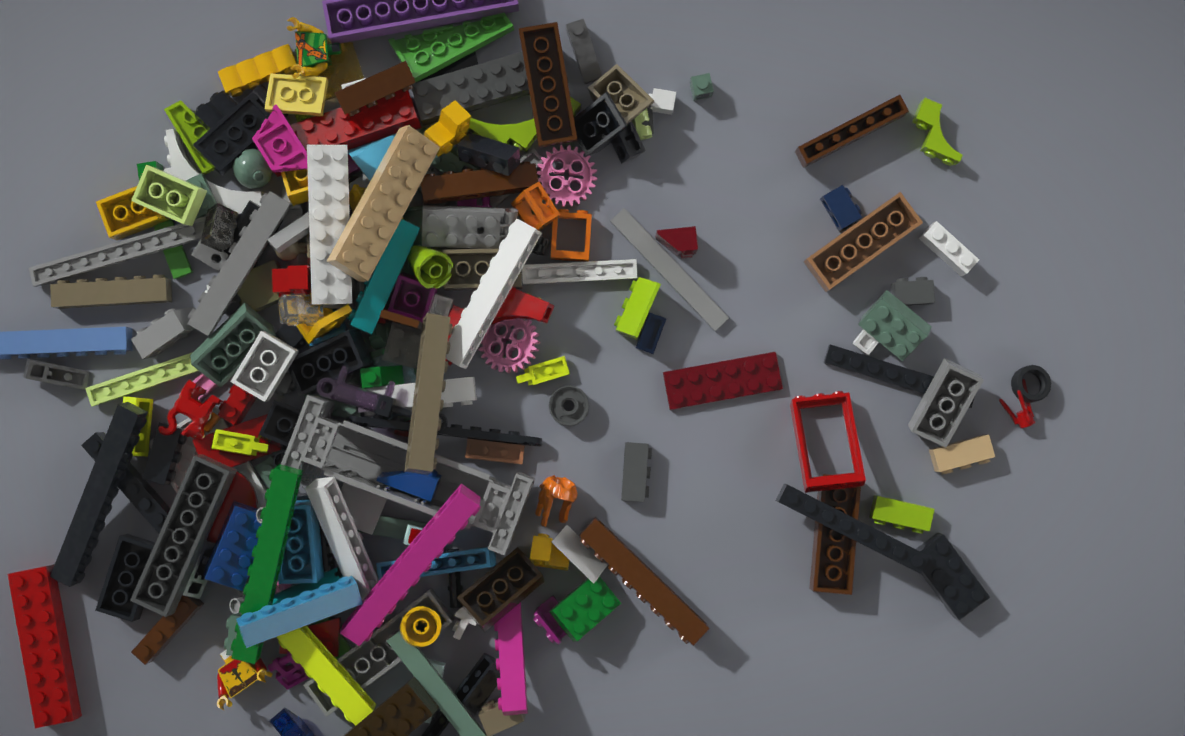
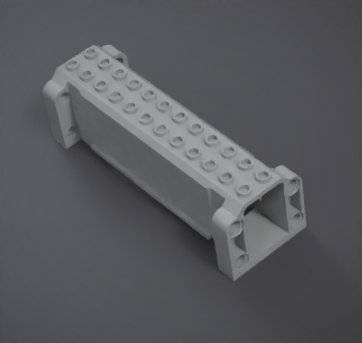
M307 395L281 465L303 470L302 476L309 473L312 465L317 466L325 471L323 475L335 477L336 480L432 516L438 512L462 483L481 497L479 512L475 516L471 515L465 528L470 530L471 526L492 532L493 536L488 550L505 556L535 481L534 477L518 472L514 477L512 485H508L487 473L435 454L434 458H437L435 470L442 477L432 501L425 500L376 481L382 472L405 470L407 443L346 420L340 422L332 419L334 402L318 396Z

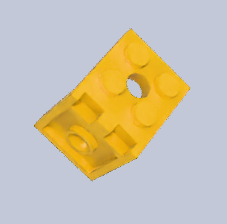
M311 293L310 296H298L283 305V308L308 344H311L320 336H325L334 328H339L352 312L348 304L335 312L329 308H319V305H312ZM307 308L314 310L315 316L307 315L305 310Z

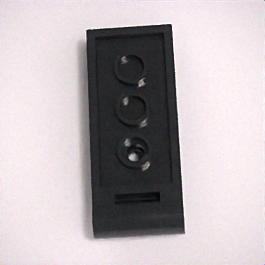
M262 84L258 85L193 144L195 151L221 176L233 167L236 157L239 158L243 151L253 149L256 146L252 138L260 130L265 118L268 119L272 113L266 112L264 109L268 90Z

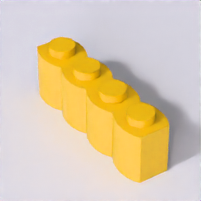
M286 44L272 51L259 54L254 58L241 61L236 65L223 68L218 71L225 93L229 96L237 97L242 95L246 89L254 90L264 82L269 83L271 73L293 75L296 73V70H290V68L298 63L291 46Z

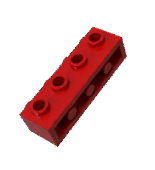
M234 384L229 391L230 396L227 401L224 400L219 406L220 412L218 416L233 425H237L243 421L257 397Z

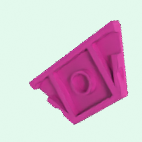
M276 104L273 106V111L268 119L265 118L260 130L255 133L252 139L273 173L307 169V152Z

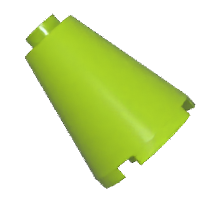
M414 245L411 247L407 260L419 283L428 289H437L445 285L452 275L451 268H453L451 258L443 252L423 246Z

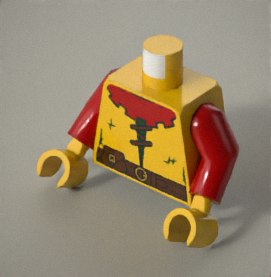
M227 649L220 654L226 663L218 669L217 675L219 695L217 706L220 709L224 710L223 706L225 703L228 707L232 706V702L228 699L229 697H234L257 680L266 683L265 675L272 677V673L267 671L261 657L255 664L232 659L231 655H226Z

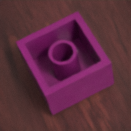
M402 272L398 276L388 311L419 320L423 323L424 316L430 312L438 288H425L419 283L416 276Z

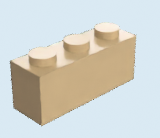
M980 435L948 444L946 448L940 446L929 449L934 471L941 472L942 475L952 473L953 468L960 467V470L972 467L971 464L978 462L979 465L989 463L990 458L995 457L989 435Z

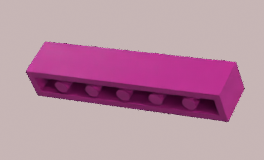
M520 602L494 624V630L498 632V639H495V649L499 651V658H496V669L500 670V678H497V688L501 690V698H498V708L502 710L504 716L528 714Z

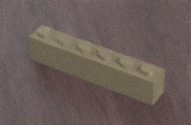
M153 275V278L146 279V276H134V279L127 280V277H115L114 281H108V278H96V282H89L88 279H77L76 283H70L69 280H59L57 284H50L51 307L57 309L172 302L171 279L166 278L165 275Z

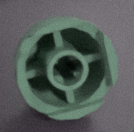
M256 149L243 151L239 158L236 157L232 167L233 174L238 182L251 189L261 188L268 184L273 174L261 152Z

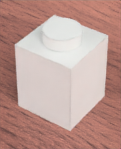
M654 88L653 94L649 93V96L654 100L650 109L653 112L672 115L676 92Z

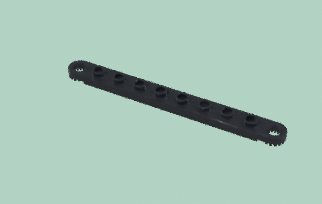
M373 415V418L349 416L348 422L359 426L407 432L410 430V422H404V418L393 417L392 420H385V416ZM451 424V427H446L444 431L437 432V435L542 446V438L522 436L517 431H508V434H504L499 429H489V432L481 431V427L470 426V429H462V425Z

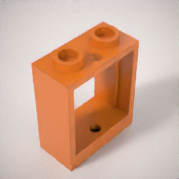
M540 182L525 189L511 203L513 208L518 210V216L521 221L536 228L538 231L548 226L560 215Z
M558 209L560 215L553 220L551 260L589 262L592 214H588V211L585 210L569 213L567 209ZM558 219L587 220L585 252L556 250Z

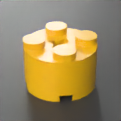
M418 606L412 608L401 620L400 633L402 638L413 647H425L436 641L441 631L440 617L434 610L428 607ZM418 622L425 624L423 632L416 630Z

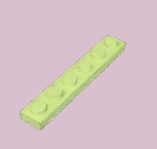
M192 353L85 388L90 405L97 406L199 372V370L191 365L190 355Z

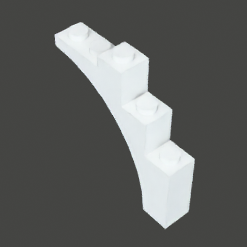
M174 129L166 130L164 142L169 149L167 160L171 168H165L164 171L185 181L200 174L189 161L182 147L178 132ZM207 180L219 206V209L214 212L222 220L239 218L249 200L261 206L259 202L264 195L262 191L243 192L229 190Z

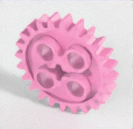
M560 145V151L553 147V154L547 151V158L541 157L540 159L543 164H537V167L541 169V171H537V175L540 176L538 181L549 195V198L555 200V206L559 201L562 202V207L565 206L566 202L572 207L573 201L579 205L580 198L586 201L585 193L591 195L592 192L589 188H595L596 186L591 182L597 181V177L592 176L597 170L591 169L595 163L588 162L591 156L584 157V151L578 153V147L576 146L574 150H571L570 145H568L567 150H564L563 146ZM555 161H559L562 163L563 168L556 170L552 164ZM577 163L581 165L582 170L575 172L571 166ZM565 172H568V176H582L583 179L569 177L568 180H564V176H550L549 174L564 175ZM553 180L561 183L559 189H554L551 186ZM577 182L580 189L573 191L570 188V183Z
M520 318L504 320L490 325L480 343L483 347L478 349L481 352H485L481 358L487 359L485 363L487 365L492 364L491 368L494 370L498 368V371L501 373L505 369L506 373L510 374L511 368L517 373L518 367L524 370V363L531 365L529 358H536L532 354L533 351H539L535 347L536 344L540 343V341L535 339L539 336V333L533 332L537 327L531 325L532 321L530 319ZM505 326L506 332L503 335H500V328ZM520 331H523V338L517 340V334ZM512 340L511 344H506V341ZM496 345H500V346H501L500 351L495 354V353H494V348H495V346H496ZM518 349V356L512 358V352Z

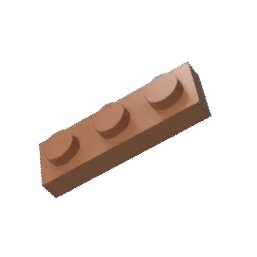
M467 439L465 458L523 464L525 445Z

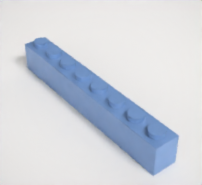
M103 327L0 332V359H11V356H18V359L31 358L30 355H37V358H50V354H56V357H69V353H76V356H88V353L95 352L96 356L107 355V352H114V355H125L126 351H133L131 340L132 328Z

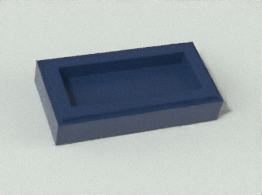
M648 313L636 345L637 349L654 354L666 318Z

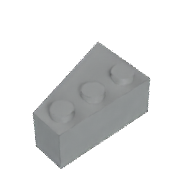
M195 307L171 308L164 313V317L150 322L151 326L137 331V335L131 340L141 358L154 357L172 347L174 342L181 337L184 339L189 337V332L195 330V328L187 324L190 320L187 317Z

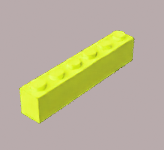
M307 626L277 636L280 646L292 654L291 657L297 664H301L305 669L306 675L318 683L320 691L326 693L331 698L332 704L343 711L344 717L348 722L356 726L374 711L377 704Z

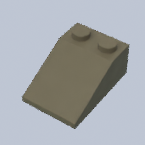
M618 64L588 87L593 102L608 92L627 124L654 103V100Z

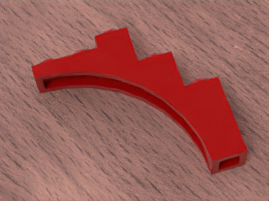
M512 287L492 324L519 318L532 319L547 324L555 306ZM453 305L448 315L450 317V324L453 327L459 323L461 313L464 310L456 305ZM447 359L445 360V361H448V365H449V366L452 365V362H451V361H449V360H447Z

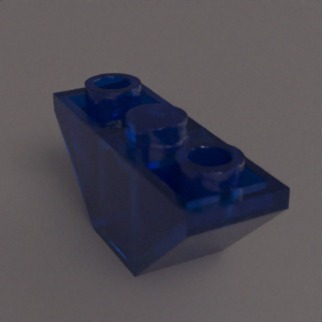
M287 708L282 709L269 720L281 736H315L306 723Z

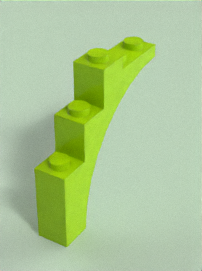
M570 96L573 117H575L581 109V103ZM471 118L470 127L468 128L469 131L476 135L506 144L512 142L511 145L519 147L520 152L521 150L527 152L537 138L534 118L516 124L504 125L485 123Z

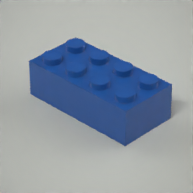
M233 501L203 572L206 580L243 591L248 579L249 566L253 564L254 560L252 551L258 542L256 533L259 526L262 525L256 518L257 508Z

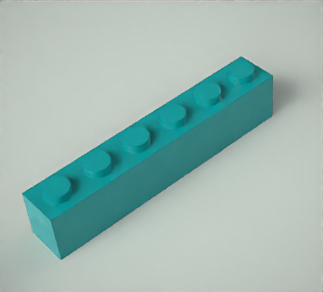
M401 219L370 279L364 281L366 285L364 292H359L356 298L358 305L356 309H352L348 316L350 325L367 333H373L380 318L381 310L385 307L420 230L419 227Z

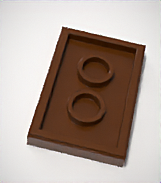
M381 310L380 317L388 322L422 332L423 323L421 321Z

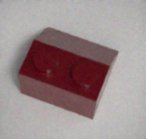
M696 226L657 230L656 240L675 256H681V259L692 258V255L698 251Z

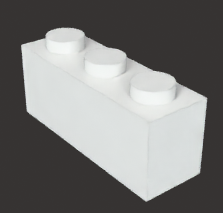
M937 221L932 223L919 237L927 247L959 276L966 275L979 261L972 252Z

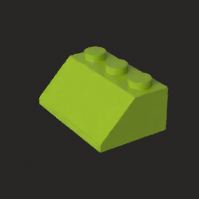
M641 277L637 281L633 280L629 289L632 294L630 298H625L621 307L625 310L622 316H617L614 326L617 327L616 332L637 340L660 288V283Z

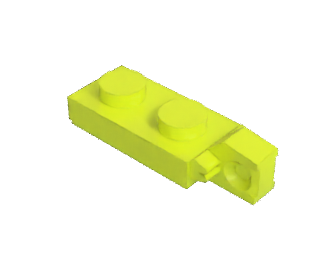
M565 356L528 366V368L524 369L525 374L516 376L518 384L527 381L528 386L536 385L569 375L570 372Z
M215 429L212 449L256 456L257 452L267 453L269 444L259 443L260 438H255L252 435Z

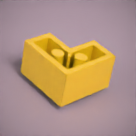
M456 100L443 108L439 121L424 132L425 137L440 146L436 154L438 157L443 153H449L453 146L466 136L467 130L470 127L471 115Z
M541 533L538 536L533 535L530 561L534 566L568 571L570 560L552 543L553 538H549V535Z

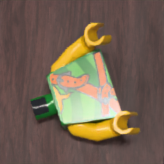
M295 17L287 20L294 24V27L287 26V30L293 31L297 29L295 38L298 64H294L290 70H296L298 73H294L292 75L293 78L296 79L300 75L316 77L325 71L328 66L332 65L331 55L342 54L341 44L330 43V39L324 31L312 25L299 22Z

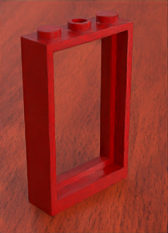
M837 391L830 395L819 393L812 397L801 395L792 399L790 409L805 493L862 487L866 478L850 393ZM842 404L854 473L812 477L800 409Z

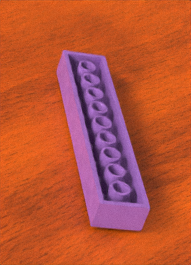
M518 0L322 1L328 37L331 43L351 42L519 11Z

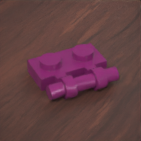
M287 652V655L282 658L274 659L273 663L267 666L270 672L278 671L275 679L287 690L309 679L304 671L305 669L301 664H297L292 659L290 652ZM291 662L292 665H290V666H288V667L285 665V664Z

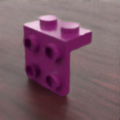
M552 595L535 609V618L533 620L540 628H545L546 636L552 643L556 642L559 645L562 642V638L567 634L549 613L559 603L554 595Z

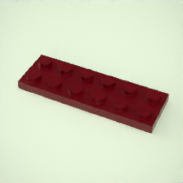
M776 352L663 372L669 410L783 389Z

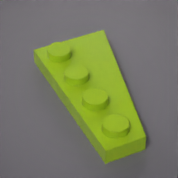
M181 100L165 108V113L202 174L205 175L215 170L193 147V144L207 132L196 120L195 114Z

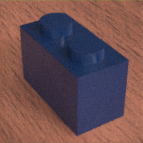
M843 185L820 198L838 231L845 229L862 218L860 207L857 204L854 205L850 190L844 188Z

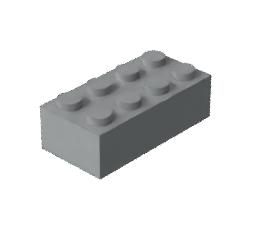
M944 358L908 424L911 432L946 448L984 381L978 373Z

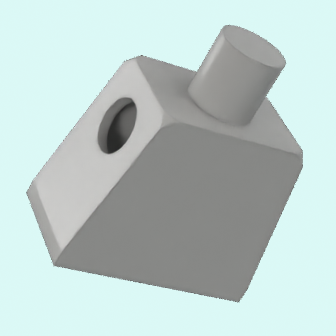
M200 239L191 256L219 272L220 269L218 267L223 259L227 260L230 256L204 239ZM216 256L221 257V261L219 263L215 261Z

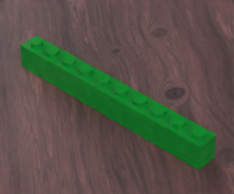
M279 464L270 472L269 481H271V485L265 493L264 499L267 500V503L260 515L262 525L259 526L256 533L258 542L257 546L255 545L253 548L252 557H254L253 564L249 566L247 576H250L249 582L246 583L243 590V595L246 596L239 608L241 616L248 612H256L266 605L273 604L303 470ZM236 623L235 632H237V635L231 644L230 650L233 651L231 658L255 664L261 657L264 642L246 648Z

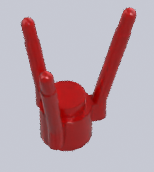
M1022 379L1023 388L1028 393L1026 381ZM1020 390L1017 391L1022 410L1016 413L1017 417L1003 399H999V402L1010 415L1015 425L1019 424L1020 428H1026L1035 424L1031 404L1026 402L1025 405Z

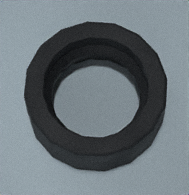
M1029 365L1020 368L1014 373L1011 380V387L1015 396L1019 399L1017 391L1020 390L1024 402L1027 403L1044 399L1051 390L1050 376L1040 366ZM1026 373L1034 374L1040 382V391L1036 395H1030L1023 388L1022 378Z

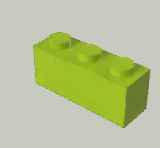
M874 495L869 518L874 519V523L885 525L886 522L893 523V527L904 529L905 526L912 527L913 532L923 534L924 530L930 531L934 508Z

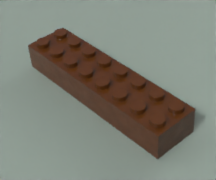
M597 517L580 532V542L586 548L591 546L595 550L594 555L601 562L605 560L609 564L608 569L615 576L620 574L623 577L622 582L630 590L634 588L637 591L636 596L643 603L648 601L651 604V610L658 617L662 615L665 618V624L671 630L676 628L679 631V637L686 644L690 642L694 646L710 629L707 623Z

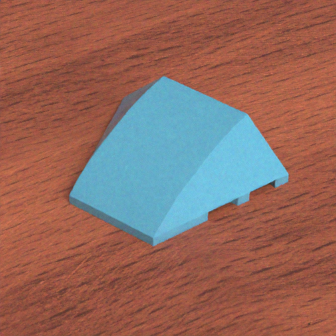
M397 133L348 150V154L369 181H371Z

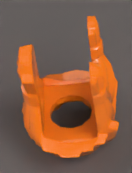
M555 475L547 477L539 485L541 491L535 510V515L540 516L543 508V517L540 524L545 527L547 526L554 498L564 500L559 512V521L561 523L568 521L569 510L577 499L575 483L566 477L560 478L555 477Z

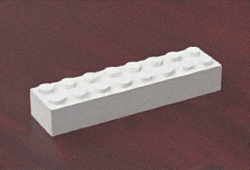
M307 145L312 305L352 304L351 276L327 262L350 219L347 145Z

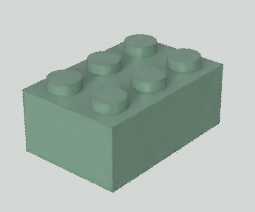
M888 290L868 309L858 323L861 328L901 361H904L928 336L932 326Z

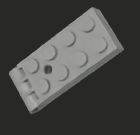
M423 205L422 246L499 249L500 243L509 233L510 225L518 219V210L515 208ZM478 227H483L484 229H483V230H478L477 228H478Z

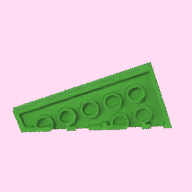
M505 13L482 17L480 21L470 23V20L465 21L463 25L454 27L453 24L425 30L419 35H404L405 38L397 40L390 38L388 42L399 60L407 62L415 81L418 82L514 31V26Z

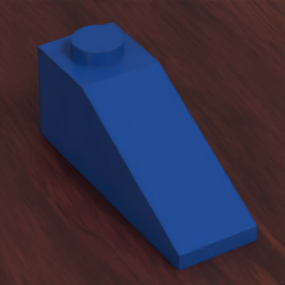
M405 470L382 472L377 477V482L432 501L442 475L437 474L436 470H433L429 475L404 472Z

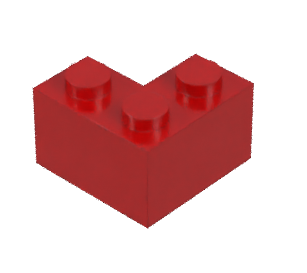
M308 265L287 266V268L272 269L273 293L279 294V297H291V294L298 295L299 297L310 296L311 267Z

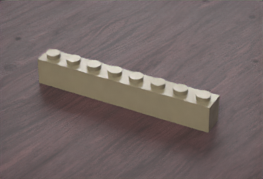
M427 313L423 318L404 472L429 475L436 469L437 458H434L435 450H438L439 446L437 431L441 428L439 412L442 411L444 405L441 395L446 387V380H443V377L448 369V361L445 360L446 354H449L450 351L448 335H451L453 327L448 316Z

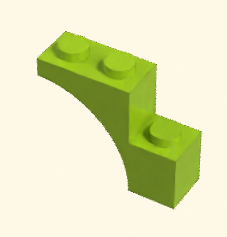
M924 98L920 102L912 120V123L916 124L917 128L929 130L920 151L925 152L924 154L927 157L941 159L946 165H956L961 161L963 154L954 150L942 134L940 128L942 104Z

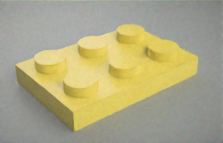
M271 73L264 109L266 112H272L273 106L277 104L281 112L285 114L323 116L328 79L327 77L299 76L295 79L292 75Z

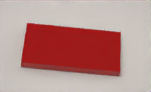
M268 414L222 430L252 435L258 438ZM215 432L205 435L203 439L196 438L192 440L197 455L203 454L229 467H235L281 450L280 447L259 439V443L269 444L268 452H257L256 456L212 449Z

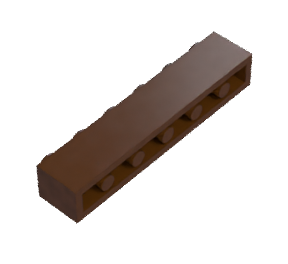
M898 95L804 143L795 150V153L803 168L904 117L909 110L901 95Z
M522 162L509 176L485 168L477 171L465 169L461 173L448 171L438 176L426 174L421 182L424 205L522 193L525 189L539 181L536 163Z

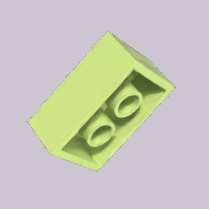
M146 165L131 201L177 222L193 226L207 190L156 167Z

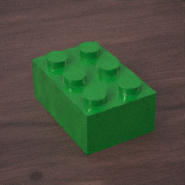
M599 576L594 584L589 579H586L553 607L549 613L573 642H577L622 603Z

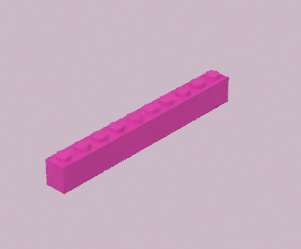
M461 483L362 600L363 604L357 606L345 620L340 634L358 646L364 640L367 642L371 638L373 630L383 624L384 617L394 611L397 606L396 603L406 597L408 589L418 583L420 575L430 569L432 561L442 555L447 543L450 545L454 541L459 529L463 530L466 527L471 515L475 516L479 512L481 497Z

